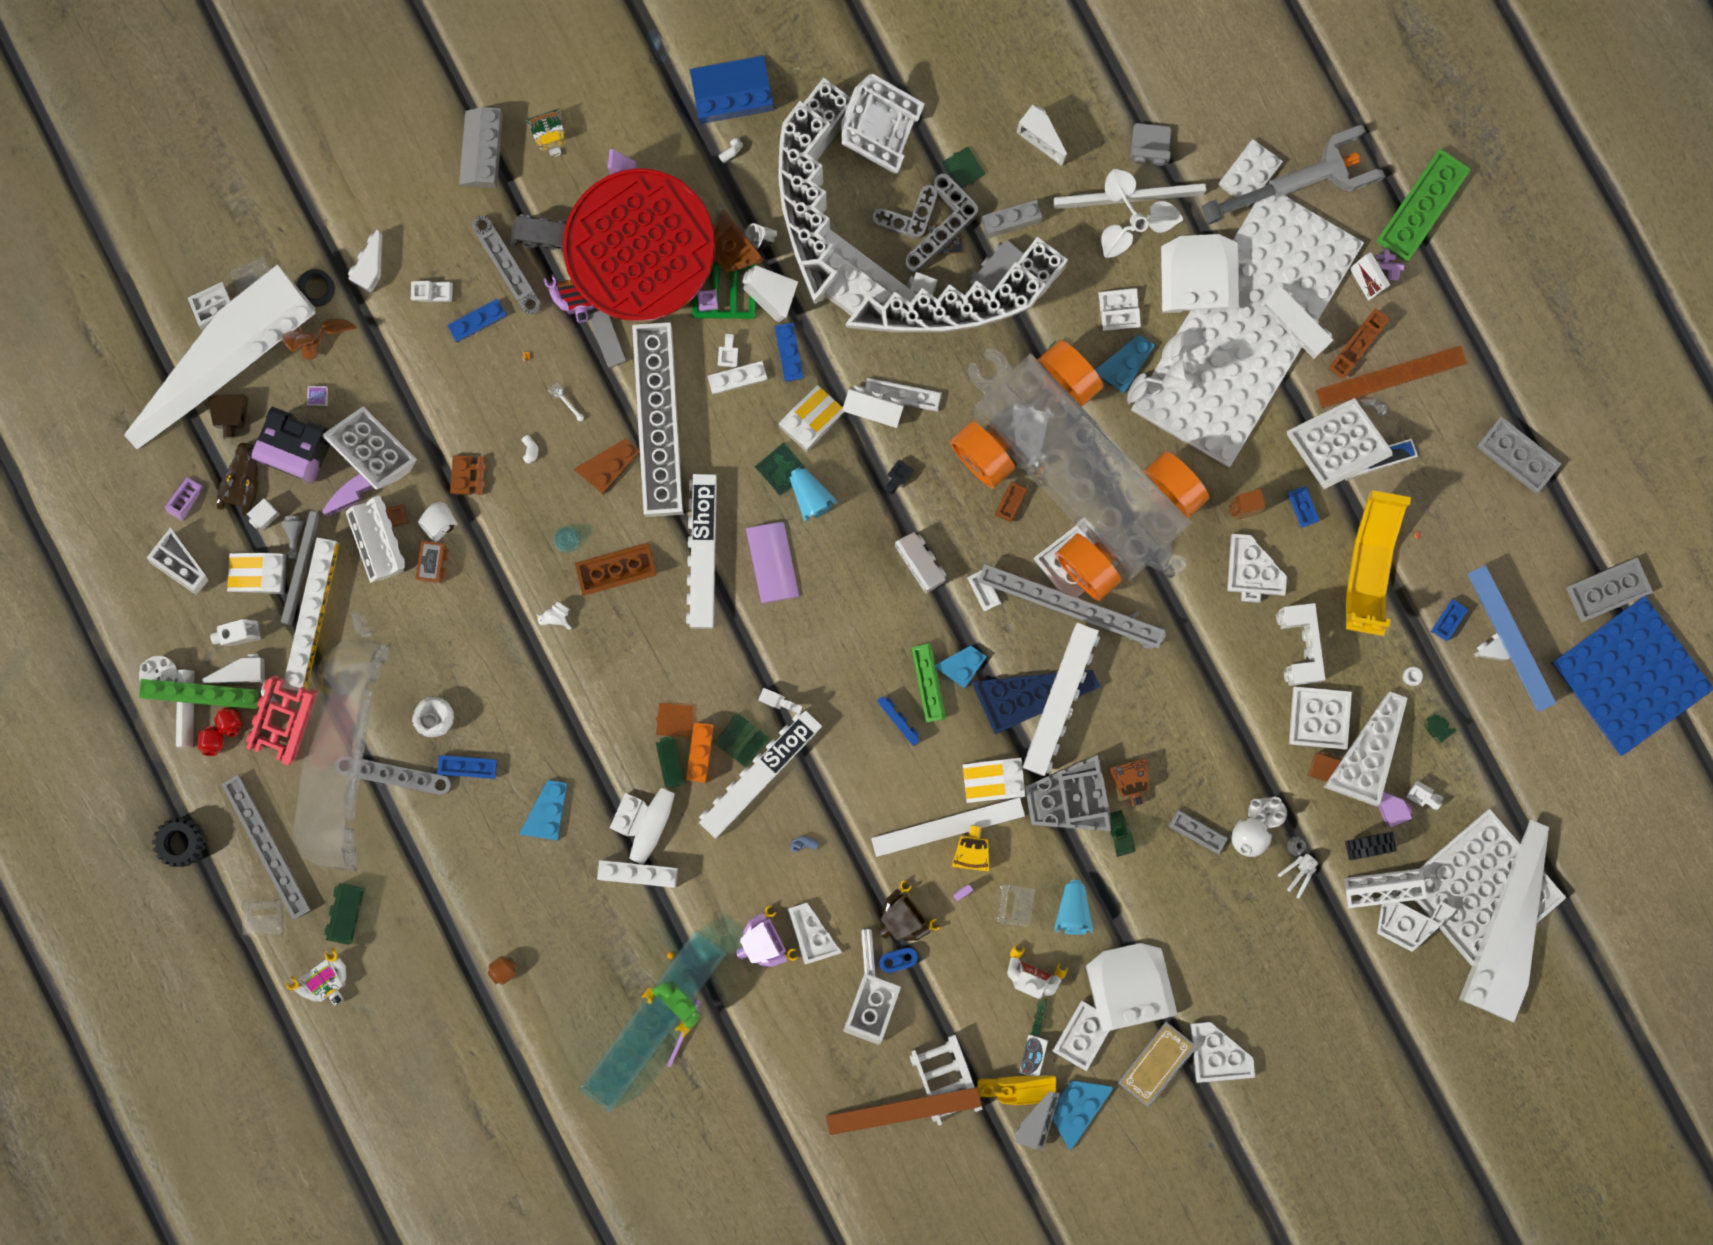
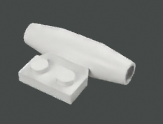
M660 788L649 806L643 800L627 793L624 794L610 829L626 836H635L629 859L640 864L645 863L657 845L669 818L675 796L674 793Z

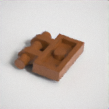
M453 455L451 494L470 495L471 488H476L475 495H483V488H485L486 483L484 482V471L487 468L485 457H478L477 464H472V456ZM472 471H477L476 481H471Z

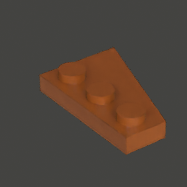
M624 439L574 468V470L601 494H604L637 457L640 450L627 439Z

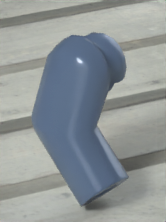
M802 835L792 840L790 849L793 852H799V850L809 847L816 851L819 842Z

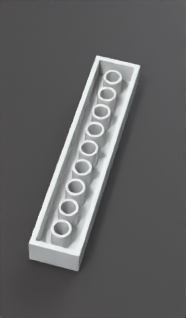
M670 322L632 325L644 516L684 515L672 325Z

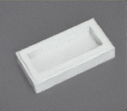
M981 570L967 577L985 612L1000 605L1001 601L993 587L978 582Z

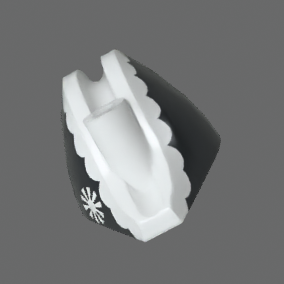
M752 223L746 228L744 235L756 250L760 251L775 242L777 231L764 225Z

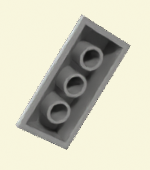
M480 107L465 111L459 186L497 188L503 113L500 108Z

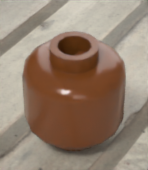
M500 956L489 964V971L487 973L495 984L504 985L516 976L514 968L517 965L511 957L507 959L505 956Z

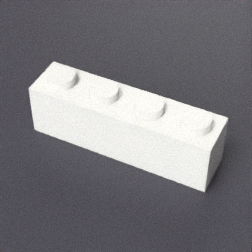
M1280 285L1261 305L1315 359L1333 341L1331 338L1332 334L1327 329H1322L1318 324L1317 318L1309 315L1305 311V306L1299 301L1296 302L1291 297L1292 293L1286 287L1283 288Z
M599 860L597 880L675 888L678 868Z

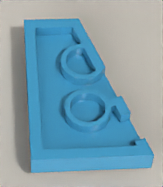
M1138 335L1095 369L1101 380L1120 392L1125 393L1153 349L1154 344Z
M547 780L519 833L520 835L558 840L567 783Z

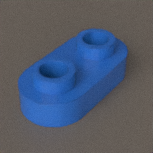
M903 948L884 954L880 958L879 964L884 972L891 973L914 966L918 957L912 948ZM905 954L911 955L910 961L904 959ZM887 959H891L893 961L892 966H887L885 964Z

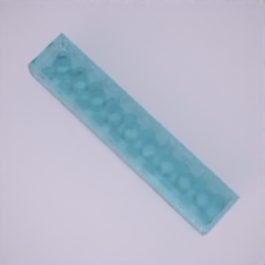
M695 930L654 987L662 983L670 984L673 981L687 996L694 1000L727 955V952ZM660 996L655 997L651 1004L647 1003L648 999L645 998L579 1088L581 1092L609 1113L613 1111L680 1019L663 1002Z

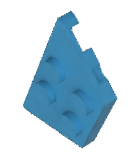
M1074 1080L1069 1081L1058 1098L1053 1115V1121L1068 1149L1072 1150L1113 1090V1087Z

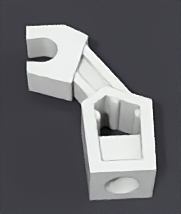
M763 688L758 701L774 708L780 709L784 707L798 714L801 713L803 706L794 704L791 701H785L784 696Z

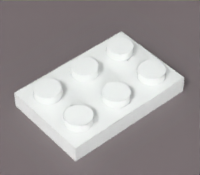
M1252 139L1219 182L1218 186L1235 198L1264 187L1283 161Z
M1081 1000L1052 1050L1085 1071L1088 1070L1109 1031L1101 1033L1096 1009Z

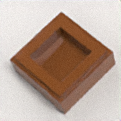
M404 504L386 508V514L392 523V527L408 524Z

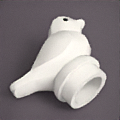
M558 601L555 605H552L551 609H547L541 615H536L541 625H563L568 630H571V626L565 618L570 609Z

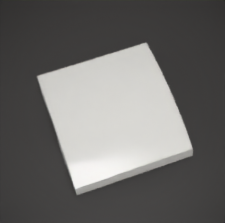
M1137 288L1098 292L1103 331L1141 327Z

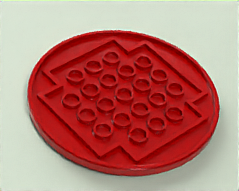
M637 168L622 170L597 181L583 193L574 205L564 230V262L575 288L585 300L599 311L626 321L655 320L670 315L684 307L703 287L711 271L715 256L714 227L702 200L680 179L654 169Z

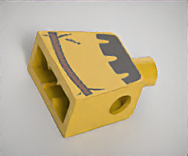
M970 825L969 836L960 835L952 867L989 872L988 838L980 837L981 826Z

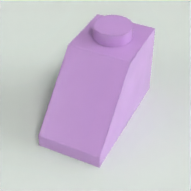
M1383 792L1378 808L1387 828L1412 819L1410 815L1412 814V809L1408 803Z

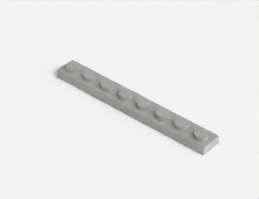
M236 775L222 783L221 785L292 919L295 920L310 912L311 908L241 776Z

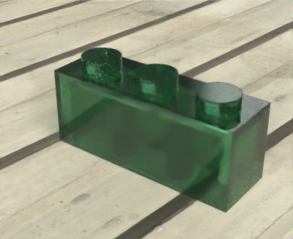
M339 883L338 886H335L333 892L335 902L329 910V916H331L330 924L326 925L324 935L327 936L326 940L346 945L353 943L365 887L347 883Z

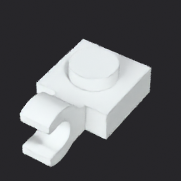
M725 334V347H719L718 367L737 368L738 348H733V334Z
M1419 781L1415 782L1406 795L1408 799L1423 807L1426 803L1435 810L1440 808L1442 805L1441 801L1443 800L1442 796L1433 794V789Z

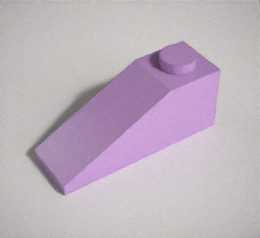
M613 149L609 150L607 168L610 174L639 168L636 161Z

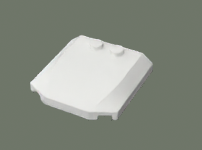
M869 74L855 87L841 122L842 145L887 170L898 173L904 155L901 153L913 122L919 120L924 103L878 76Z
M1219 234L1179 236L1161 246L1163 313L1220 309V311L1239 310L1238 242Z
M1139 943L1101 952L1086 965L1101 1033L1178 1015L1161 948Z

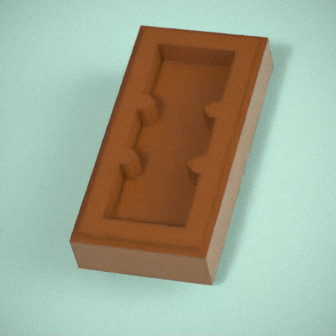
M1011 481L994 515L1012 523L1028 488Z

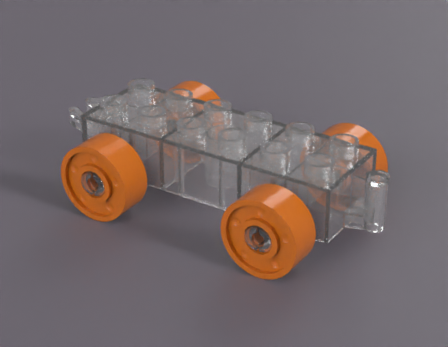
M1058 340L1038 360L1030 354L1013 369L1001 352L996 349L986 348L983 354L984 358L993 362L997 368L996 374L990 378L982 376L975 363L968 365V378L977 389L985 394L974 405L971 414L985 429L974 421H970L949 441L952 449L965 466L991 489H994L1015 470L1014 463L1005 452L1007 451L1094 543L1092 544L1087 538L1076 533L1055 553L1063 569L1088 595L1097 601H1101L1121 582V577L1114 566L1129 581L1147 565L1163 572L1169 578L1176 577L1185 570L1187 565L1186 559L1182 555H1174L1170 543L1191 524L1189 518L1209 500V494L1197 476L1180 459L1167 451H1164L1142 471L1082 408L1103 388V383L1093 367L1076 349L1067 342Z

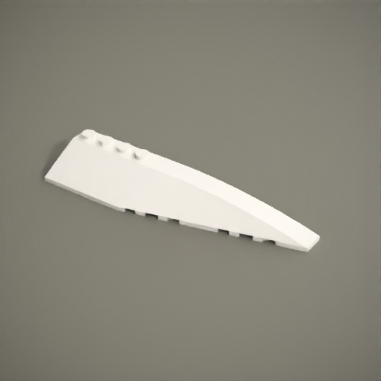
M278 264L217 311L210 323L204 328L188 352L182 357L166 381L160 386L156 394L124 434L136 449L168 428L281 341L284 333L295 330L315 314V307Z

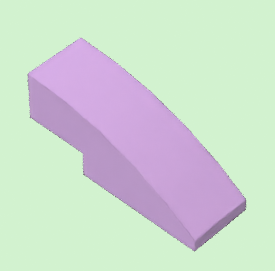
M361 474L355 476L333 495L323 509V514L328 517L362 502L359 494L374 487Z

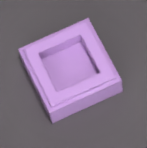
M716 289L699 291L697 293L699 311L718 309Z
M967 884L954 893L953 897L956 901H959L972 892L973 889Z

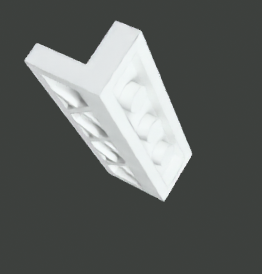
M1422 868L1344 878L1348 908L1427 899ZM1414 887H1421L1422 892L1412 893L1410 890ZM1393 890H1400L1402 892L1397 896L1390 894ZM1374 892L1382 894L1380 898H1373L1371 895ZM1351 895L1362 896L1361 900L1351 901Z

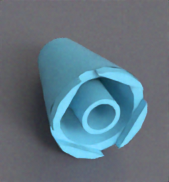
M799 467L791 472L792 476L789 479L805 522L811 521L809 517L813 515L816 519L833 508L832 503H838L836 498L806 468L801 469Z
M1071 880L1065 885L1054 926V931L1060 933V929L1065 930V934L1084 935L1087 930L1093 933L1085 885L1081 884L1079 880Z

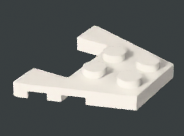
M1393 890L1390 894L1396 896L1399 890ZM1440 901L1430 919L1400 902L1382 904L1377 934L1413 952L1452 916L1456 909Z

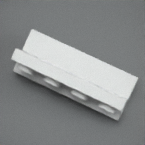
M373 497L367 503L349 508L346 511V515L370 583L404 572L405 561L398 549V540L394 537L392 523L387 517L386 506L381 497Z

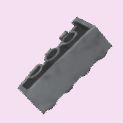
M521 214L520 217L516 216L512 224L510 246L516 247L517 243L525 245L526 248L538 247L540 245L545 250H557V247H559L563 252V236L567 221L550 222V219L543 217L531 219V216Z

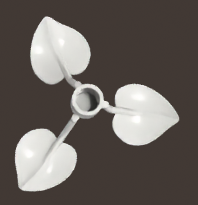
M1113 169L1108 174L1105 181V193L1113 202L1123 198L1133 215L1130 218L1131 226L1122 229L1119 225H1111L1103 231L1101 244L1105 258L1117 256L1131 246L1133 236L1127 230L1143 232L1149 225L1153 231L1162 233L1183 221L1178 209L1166 201L1153 203L1150 207L1151 214H1148L1146 218L1143 214L1136 213L1126 196L1131 195L1135 191L1136 181L1130 173L1119 169Z
M1183 332L1173 336L1163 349L1162 359L1165 361L1169 359V362L1172 364L1163 381L1150 377L1147 378L1145 373L1137 376L1128 390L1127 402L1129 405L1143 396L1148 382L1162 384L1165 389L1177 387L1183 392H1187L1191 388L1193 379L1185 374L1184 361L1178 360L1174 362L1173 360L1181 350Z

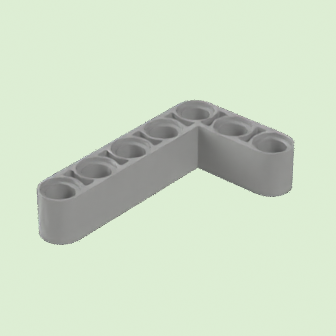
M947 174L938 175L935 178L934 187L937 190V194L954 212L908 254L905 265L911 273L919 272L976 218L978 206ZM944 181L948 186L941 188L938 186V182ZM956 194L960 196L961 199L959 201H953L951 199V196ZM971 208L974 213L967 215L964 209ZM952 221H958L960 223V226L955 228L952 227L950 223ZM943 233L947 238L939 240L937 235ZM925 246H930L933 249V252L926 253L924 252L923 248ZM911 259H917L919 261V265L912 266L909 263V261Z

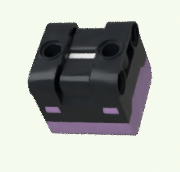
M272 406L267 413L265 423L253 449L252 458L261 464L313 484L331 446L322 436L330 429L311 421L307 424L298 421L293 414Z

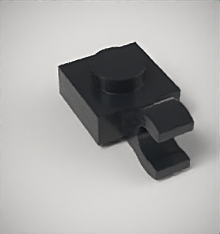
M898 459L887 475L891 480L886 485L884 491L891 494L897 484L904 486L914 472V469Z

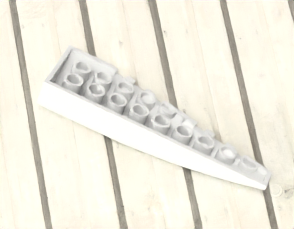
M1533 820L1529 821L1459 998L1463 1002L1511 1022H1514L1529 985L1549 827Z

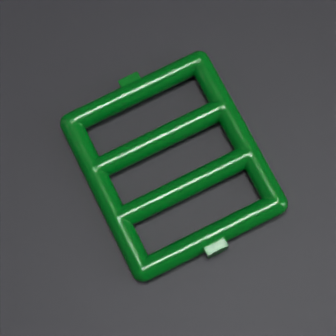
M713 262L711 268V290L716 289L718 309L699 311L698 296L696 295L692 299V317L707 319H755L757 302L750 295L749 311H737L738 270L732 271L730 277V311H719V270L723 269L717 262ZM756 264L738 270L748 271L749 269H752Z

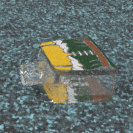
M560 109L526 119V124L540 150L548 149L551 157L561 155L559 145L565 144L566 139Z

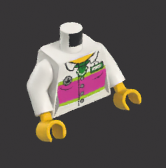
M332 947L333 954L329 955L325 951L326 960L298 979L299 982H297L295 976H290L294 982L292 984L285 982V985L289 990H294L304 998L314 1002H323L329 998L333 1005L337 1006L344 1001L338 990L345 986L346 966L337 955L336 948Z

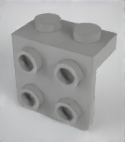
M1136 123L1133 127L1130 161L1140 164L1153 163L1158 166L1167 165L1170 160L1171 128Z

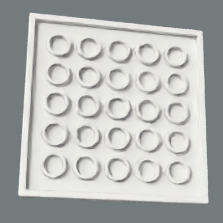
M1487 809L1418 868L1423 870L1427 899L1415 901L1430 918H1432L1440 901L1456 909L1455 913L1439 929L1471 966L1520 846V843L1490 809ZM1544 871L1537 923L1566 899L1564 894ZM1414 887L1410 892L1421 893L1422 890L1421 887Z

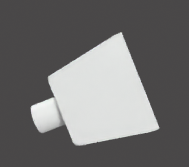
M246 619L217 626V632L210 635L214 645L220 643L223 646H235L261 640L258 622Z

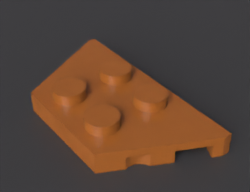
M723 209L720 212L721 218L718 224L713 226L715 232L714 259L726 273L764 261V258Z

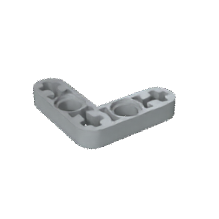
M926 185L921 189L912 218L880 208L873 213V223L880 228L914 239L923 237L937 199V190L932 185ZM928 190H931L934 196L929 197L928 204L920 203V201L925 202L926 194L924 192L927 193ZM919 208H927L928 214L925 217L919 216L917 213ZM884 214V218L889 219V217L892 216L890 226L887 225V220H882L881 222H878V218L876 216ZM896 219L904 221L902 228L898 229L894 226L893 223ZM918 220L926 221L925 223L921 222L920 224V230H922V232L918 231V233L915 234L912 227L915 228L917 226Z

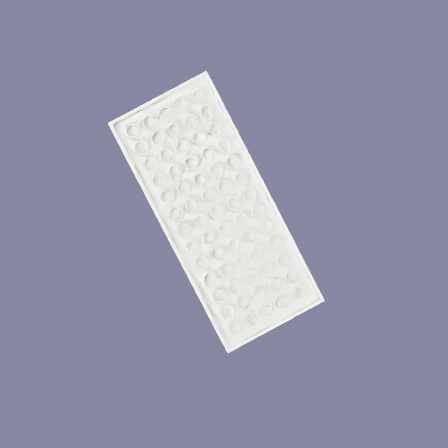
M1270 196L1255 202L1233 241L1238 242L1239 310H1191L1177 334L1183 332V344L1179 354L1173 360L1174 362L1178 360L1184 361L1185 374L1193 379L1191 388L1187 392H1183L1177 387L1165 389L1162 384L1148 382L1145 393L1135 402L1131 409L1132 412L1228 469L1231 467L1302 348L1261 305L1262 302L1281 285L1292 293L1291 297L1296 302L1299 301L1305 306V311L1309 315L1315 316L1318 320L1364 244L1361 240L1286 196L1278 198ZM1161 359L1150 378L1163 381L1172 366L1169 359L1167 361Z

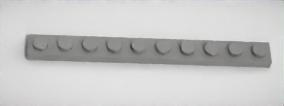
M984 563L978 580L979 583L1159 648L1165 633L1163 628Z

